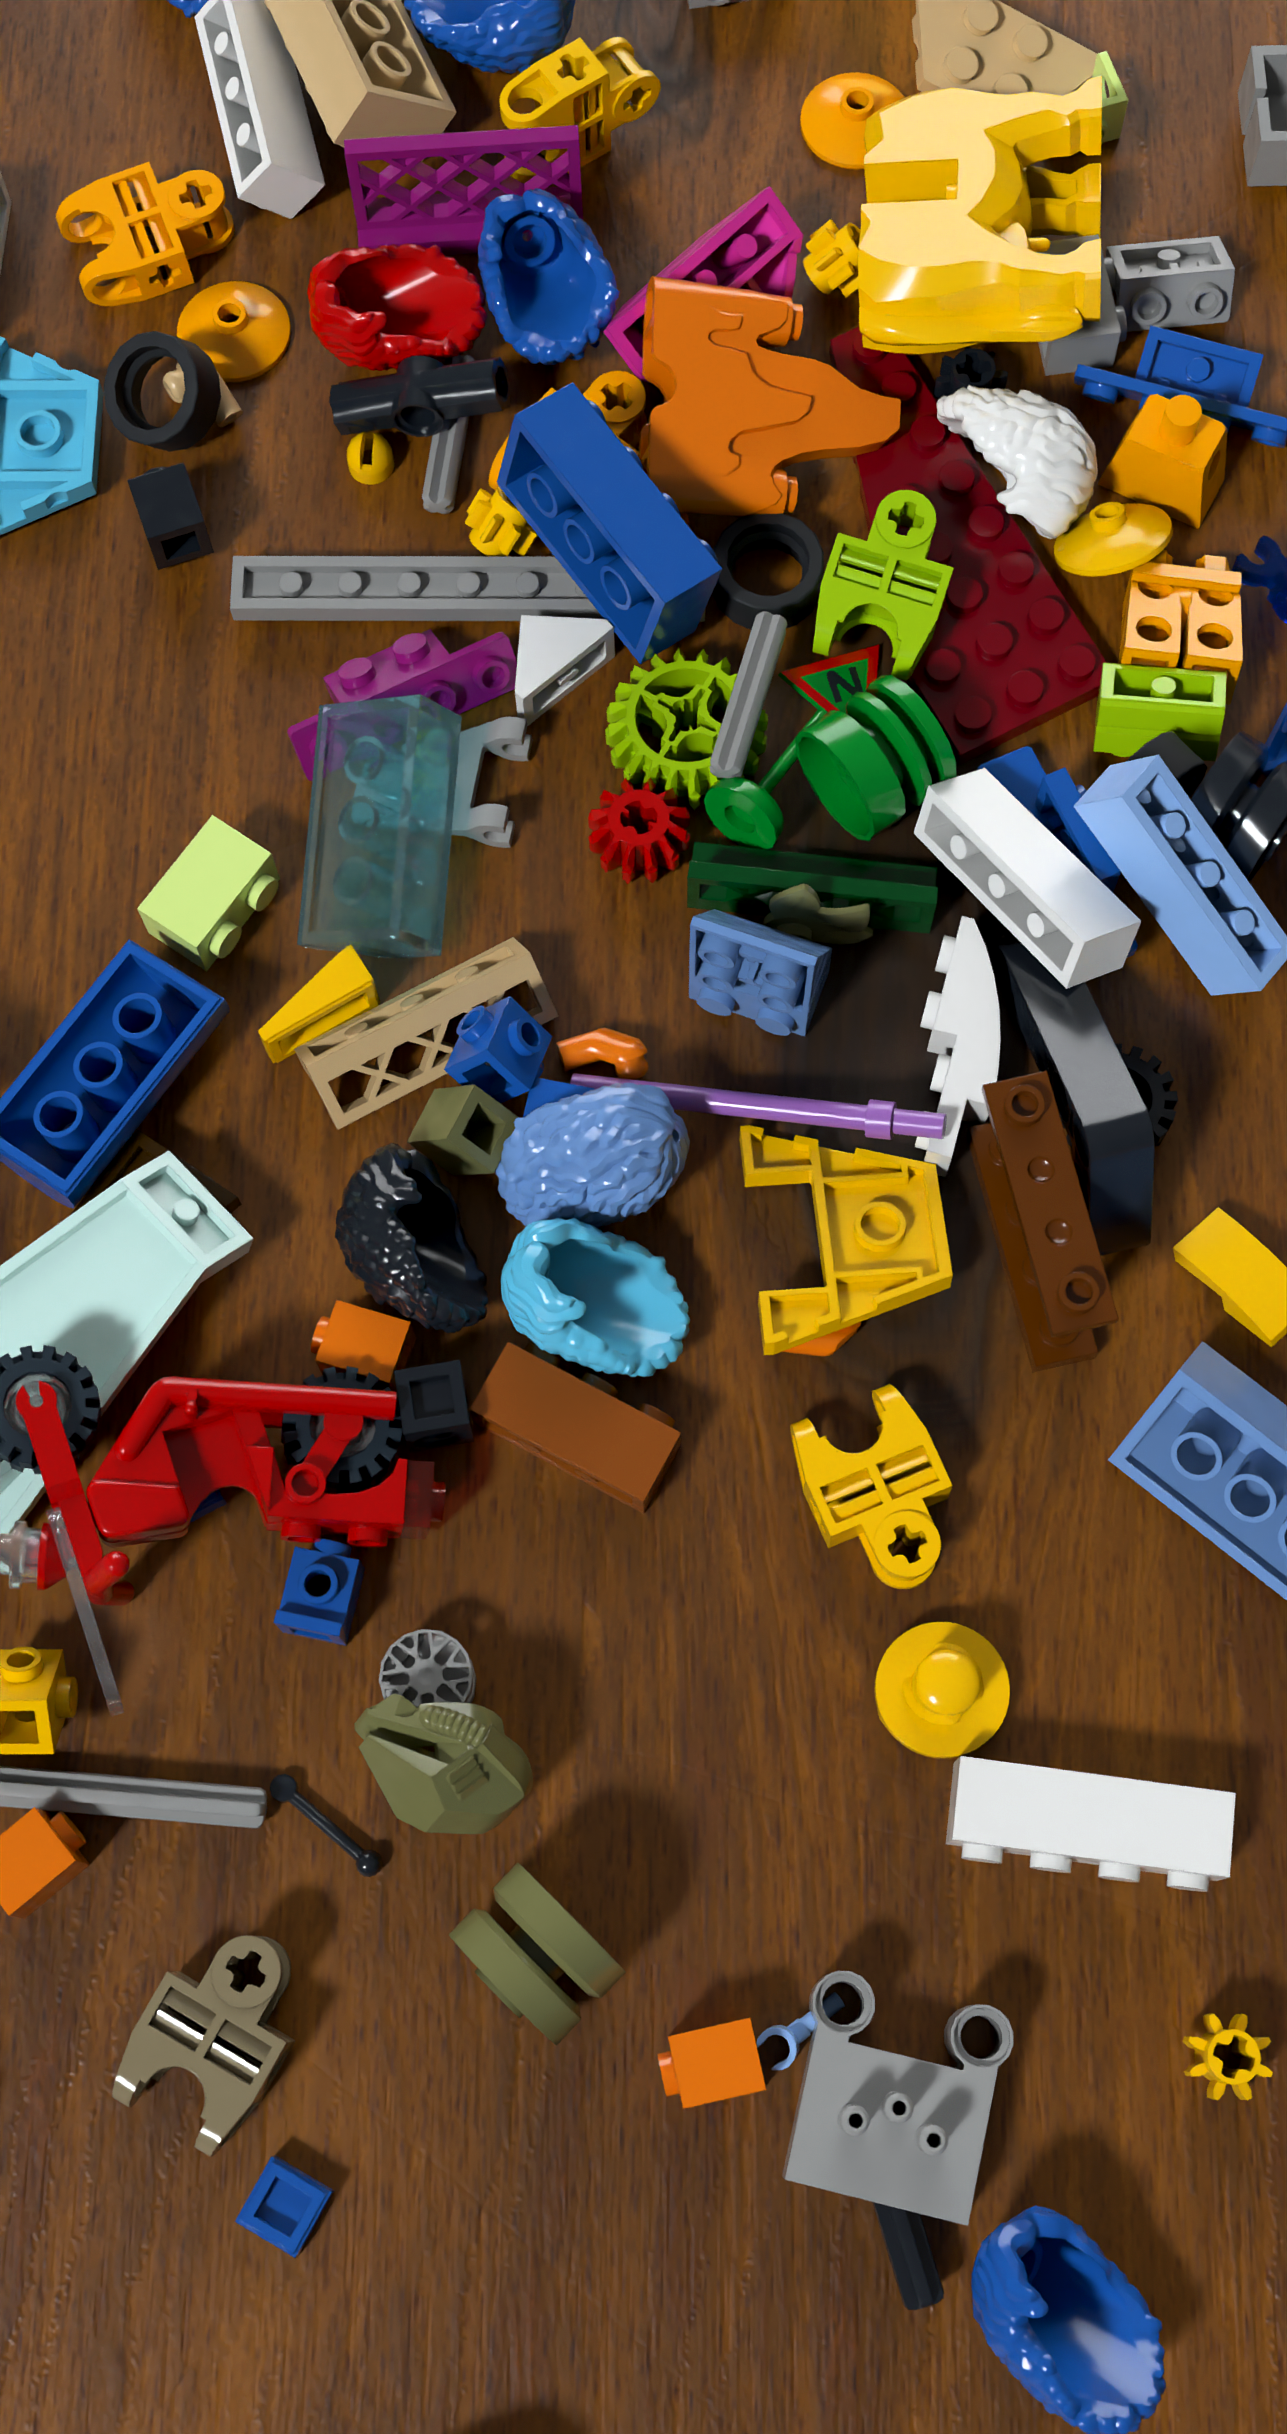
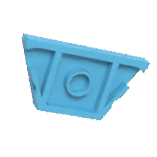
M1 336L0 535L97 494L104 397L98 379L78 370L63 369L55 360L37 352L33 357L10 348L6 338Z

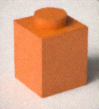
M336 1300L331 1317L322 1316L318 1321L312 1338L311 1353L317 1354L315 1361L322 1374L324 1369L335 1367L336 1373L346 1372L347 1366L358 1368V1375L367 1378L370 1372L379 1378L378 1385L383 1390L389 1387L391 1391L396 1392L397 1396L394 1371L406 1369L416 1336L409 1321Z
M34 1807L0 1835V1905L11 1917L26 1919L90 1865L78 1850L86 1844L84 1836L62 1811L53 1817L50 1812Z
M751 2018L668 2036L671 2051L657 2054L666 2097L680 2094L683 2109L766 2090Z

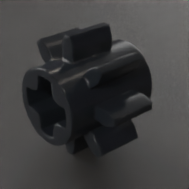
M970 346L965 347L954 359L949 356L942 358L940 376L935 381L934 398L940 399L944 395H952L962 387L967 389L968 385L978 388L1006 389L1008 371H995V352L987 353Z

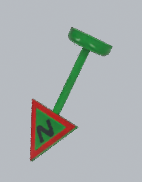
M879 645L782 671L778 674L782 680L818 709L802 730L830 710L842 711L846 714V703L849 698L857 692H865L869 684L877 679ZM795 739L758 785L753 781L738 776L722 778L715 782L707 791L704 804L708 816L727 838L739 846L768 850L779 840L784 829L783 813L770 793L798 759Z

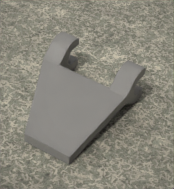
M501 717L494 721L360 765L348 820L353 825L466 836L493 847H511L515 824L514 821H508L510 812L508 806L500 804H483L475 808L473 806L486 751L508 760L529 761L533 738L532 735L526 734L528 725L526 719Z

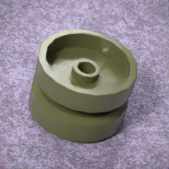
M517 1862L493 1889L496 1902L518 1925L508 1933L486 1910L473 1908L449 1933V1936L478 1967L475 1973L514 2014L519 2018L524 2015L557 2046L581 2020L578 2004L556 1982L564 1972L589 1996L602 1998L626 1971Z

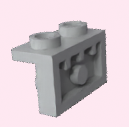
M1219 236L1106 247V257L1112 258L1115 268L1116 306L1122 305L1125 310L1127 332L1149 330L1150 326L1172 328L1224 323L1229 320L1235 267Z

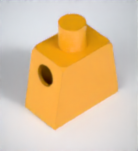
M1158 394L1149 395L1120 441L1098 485L1138 503L1156 506L1164 510L1170 517L1199 529L1225 479L1228 429L1222 422L1203 415L1201 405L1191 396L1178 395L1169 400Z

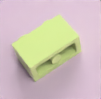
M212 815L137 910L149 934L207 971L218 957L225 958L232 952L240 939L241 927L255 910L262 911L269 905L277 892L280 877L272 853Z

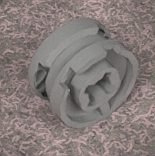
M421 1629L404 1634L389 1647L381 1661L379 1684L383 1699L388 1698L392 1694H398L407 1698L418 1708L420 1704L434 1702L471 1703L475 1697L477 1678L472 1660L457 1639L442 1631Z

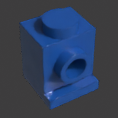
M321 1539L319 1542L312 1543L311 1550L300 1547L294 1548L280 1608L276 1611L274 1624L283 1633L347 1646L365 1573V1567L361 1561L350 1558L352 1547L340 1542ZM326 1575L331 1580L329 1591L320 1597L309 1595V1581L314 1576Z

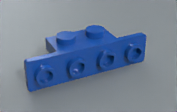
M1150 326L1135 378L1081 364L1077 365L1074 384L1084 387L1082 395L1087 398L1115 404L1117 396H1122L1140 401L1138 410H1140L1148 396L1152 394H1158L1169 400L1178 395H1188L1199 402L1203 415L1222 422L1228 429L1227 433L1229 432L1230 425L1253 431L1251 440L1277 448H1285L1287 418L1248 408L1263 354Z
M1029 746L1022 747L978 766L977 770L985 768L1112 893L1114 892L1121 871L1074 808L1075 803L1087 790L1082 785L1075 786L1065 767L1046 775L1034 751ZM1135 939L1127 958L1134 955L1138 945Z

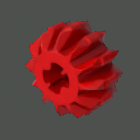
M625 777L620 784V796L603 789L599 797L601 808L591 809L588 816V825L593 832L588 837L589 848L593 854H602L600 861L605 873L622 866V878L628 884L635 877L636 871H644L645 877L653 884L658 878V865L675 871L679 865L678 852H686L689 849L690 834L685 829L690 824V815L686 807H676L677 794L675 795L673 788L657 795L656 784L650 777L644 783L642 790H634L633 784ZM641 827L643 834H637L635 828Z

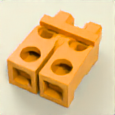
M1163 550L1145 564L1131 569L1123 602L1118 664L1176 668L1180 655V668L1197 671L1226 672V704L1230 705L1243 662L1241 595L1239 594L1242 573L1230 571L1226 557L1204 555L1202 558L1197 559L1194 567L1173 565V557L1168 554L1167 550Z

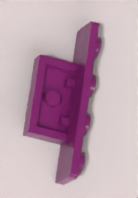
M429 629L422 633L405 635L395 641L393 646L367 658H355L347 661L338 671L323 677L329 695L336 706L299 722L287 730L303 773L309 781H314L515 689L517 661L510 640L504 632H498L449 654L435 634Z

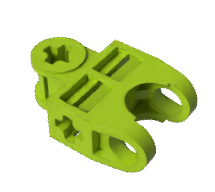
M899 490L886 496L878 506L867 541L838 532L820 586L812 652L828 657L834 640L841 641L842 636L847 630L859 624H872L884 630L891 640L893 647L892 658L896 659L891 675L906 681L911 677L932 640L954 567L927 560L936 525V512L932 503L924 495L912 490ZM900 526L910 528L907 536L897 533Z

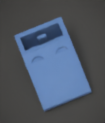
M716 909L695 915L690 923L689 998L697 1000L696 1002L701 1008L716 1015L729 1016L733 1012L754 1019L760 1028L772 1034L787 1036L792 1032L805 1037L829 973L832 948Z

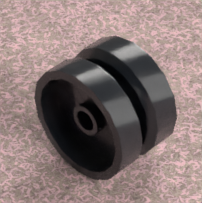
M1241 730L1220 754L1194 793L1191 801L1219 841L1222 836L1227 838L1223 845L1250 883L1264 862L1271 860L1287 837V761L1277 765L1261 787H1257L1256 784L1268 762V746Z

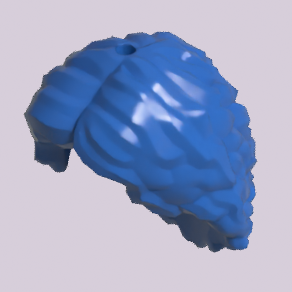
M405 0L404 7L411 12V20L416 27V31L423 35L425 41L432 43L436 48L450 52L460 63L479 68L482 72L496 73L501 70L507 73H515L516 71L522 73L535 62L562 47L571 28L573 8L576 0Z
M535 188L533 190H526L522 196L505 194L496 197L485 208L483 229L478 245V267L481 271L483 291L486 295L489 311L495 317L500 333L503 335L505 342L512 344L514 350L527 358L530 363L537 364L541 362L544 365H556L558 362L563 363L567 358L574 361L580 360L584 357V351L588 344L594 348L599 346L603 331L611 322L612 315L616 309L615 301L619 297V290L617 289L615 275L609 261L603 256V250L592 233L590 226L578 217L570 205L561 202L555 195Z
M1036 2205L1023 2210L1022 2213L1013 2217L1007 2223H1001L982 2241L981 2247L976 2254L971 2276L973 2317L981 2326L988 2346L999 2357L1000 2362L1007 2365L1009 2372L1016 2379L1020 2380L1021 2385L1037 2401L1043 2404L1044 2409L1048 2413L1060 2416L1072 2427L1078 2426L1086 2434H1127L1138 2431L1141 2420L1149 2419L1155 2413L1156 2407L1161 2401V2395L1164 2394L1166 2389V2381L1163 2378L1165 2371L1163 2364L1165 2349L1159 2342V2333L1163 2330L1162 2322L1152 2316L1148 2304L1139 2290L1128 2282L1127 2275L1114 2262L1107 2260L1098 2244L1088 2237L1081 2225L1074 2223L1066 2216L1060 2215L1052 2209Z

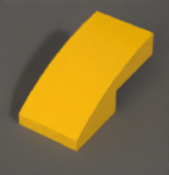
M1219 1207L1216 1208L1173 1247L1175 1261L1222 1297L1224 1311L1272 1347L1287 1334V1267L1236 1220Z

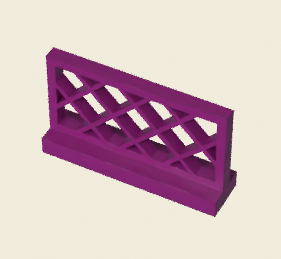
M578 125L344 139V154L358 229V248L362 246L377 248L380 245L390 244L400 246L408 243L421 245L425 248L437 245L441 248L444 256L478 254L485 208L498 196L505 194L522 196L526 190H533L535 188L555 195L561 202L570 205L578 217L583 220ZM568 148V151L552 163L537 155L542 150ZM485 153H501L506 156L495 166L480 159ZM441 156L448 160L437 170L421 162L426 157ZM384 160L390 165L382 172L377 173L360 164L359 161ZM522 166L536 174L526 183H522L510 175ZM463 170L479 177L468 187L453 180ZM406 173L422 181L411 191L395 183ZM553 183V184H555V185L558 186V187H548V186H550V185ZM494 187L500 189V190L490 191V190H492ZM436 191H440V192H442L443 194H434V193H435ZM380 194H382L383 196H385V197L376 198V197H377L378 195H380Z

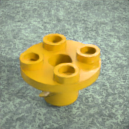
M930 1622L906 1631L889 1646L876 1672L874 1693L879 1719L897 1741L918 1754L944 1759L968 1755L984 1745L996 1733L1007 1713L1010 1685L1003 1660L992 1644L982 1635L960 1624Z

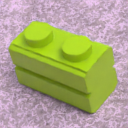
M1103 662L1096 709L1093 752H1105L1119 757H1130L1158 735L1172 731L1202 760L1216 761L1225 716L1227 673L1222 671H1197L1183 668Z

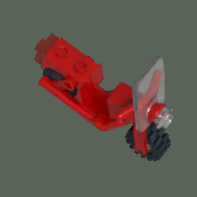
M30 1345L21 1347V1354L11 1358L9 1353L0 1357V1462L5 1460L10 1463L11 1469L22 1473L24 1468L33 1469L34 1475L41 1474L52 1507L51 1510L46 1511L49 1523L44 1522L42 1529L28 1528L27 1521H15L13 1534H0V1574L9 1575V1588L21 1589L22 1583H37V1590H46L67 1577L111 1717L124 1713L90 1601L97 1605L123 1606L132 1601L135 1593L132 1584L127 1580L121 1579L129 1570V1558L121 1551H112L104 1556L99 1537L104 1545L112 1548L183 1537L187 1534L190 1520L200 1503L214 1491L229 1486L243 1488L251 1493L256 1499L266 1529L281 1531L280 1539L289 1542L315 1543L321 1540V1534L348 1535L347 1543L351 1545L382 1547L387 1545L388 1538L399 1537L426 1540L431 1529V1521L442 1522L445 1482L434 1481L435 1462L411 1461L398 1458L393 1473L380 1485L359 1493H348L349 1488L358 1486L360 1491L369 1487L373 1479L376 1477L380 1479L387 1472L390 1463L394 1461L402 1436L399 1406L396 1407V1392L391 1391L389 1387L383 1390L378 1385L379 1378L370 1372L366 1378L357 1374L358 1368L347 1366L346 1372L336 1373L335 1367L324 1369L323 1375L317 1378L313 1374L303 1380V1385L177 1376L164 1377L153 1383L88 1485L86 1500L73 1458L76 1456L80 1460L88 1452V1443L91 1440L95 1442L99 1432L98 1423L101 1420V1405L97 1385L95 1386L92 1374L86 1366L81 1367L78 1364L77 1357L67 1351L64 1356L57 1354L56 1348L43 1345L42 1352H33ZM265 1428L281 1429V1443L284 1444L285 1458L288 1464L292 1463L294 1465L286 1475L285 1488L275 1457L274 1447H271ZM327 1487L337 1489L336 1494H326L324 1492Z

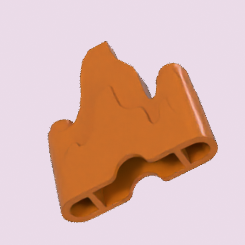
M652 276L649 280L644 306L642 374L647 381L660 389L665 403L654 407L650 413L649 423L640 432L639 459L644 472L661 492L668 494L674 500L680 513L734 517L754 514L793 513L798 496V480L796 476H787L783 468L805 461L853 457L879 450L893 438L900 428L901 400L860 389L832 366L818 360L778 353L763 348L785 347L789 340L798 341L803 324L802 304L793 303L791 297Z

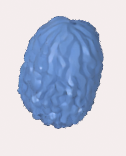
M615 1083L610 1086H601L595 1090H589L583 1095L575 1094L570 1097L561 1098L558 1102L546 1103L527 1116L516 1118L513 1122L515 1129L511 1136L504 1141L501 1161L495 1172L499 1179L498 1191L500 1196L506 1200V1210L514 1215L517 1220H521L525 1227L539 1220L563 1218L565 1220L577 1219L580 1222L600 1228L611 1223L622 1222L629 1215L637 1216L641 1212H647L653 1204L659 1201L666 1191L675 1184L680 1173L683 1171L689 1152L690 1140L683 1119L674 1112L667 1095L660 1087L637 1085L634 1083Z

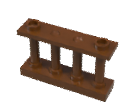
M1043 1071L984 1084L981 1090L991 1123L969 1127L966 1137L1032 1373L1095 1359L1098 1349L1092 1328L1117 1323L1119 1317L1048 1073Z

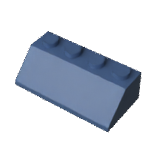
M1202 1341L1110 1456L1108 1461L1287 1600V1405Z

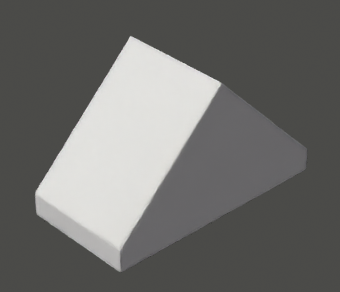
M521 615L515 698L518 718L526 719L527 726L615 657L614 627L606 619Z

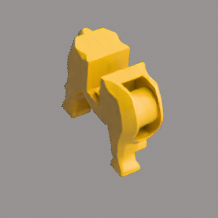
M1102 76L1088 79L1076 91L1064 96L1037 92L1002 95L953 87L928 90L887 105L867 118L864 133L866 149L864 171L867 204H861V232L858 246L859 330L862 334L864 348L918 355L948 352L990 342L1054 341L1083 328V320L1100 322L1101 163L1088 164L1072 174L1054 172L1030 165L1052 157L1072 156L1079 151L1087 156L1101 155ZM1049 234L1063 236L1076 234L1080 237L1099 235V239L1085 242L1078 249L1065 255L1037 253L1047 251L1051 245L1050 241L1043 237H1030Z

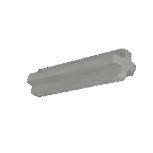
M458 355L447 358L445 366L475 361V359L469 355ZM469 416L444 420L442 430L432 435L422 492L423 507L430 513L438 512L445 515L454 509Z
M764 611L755 617L710 759V772L718 778L742 776L786 635L787 621L781 615H773Z

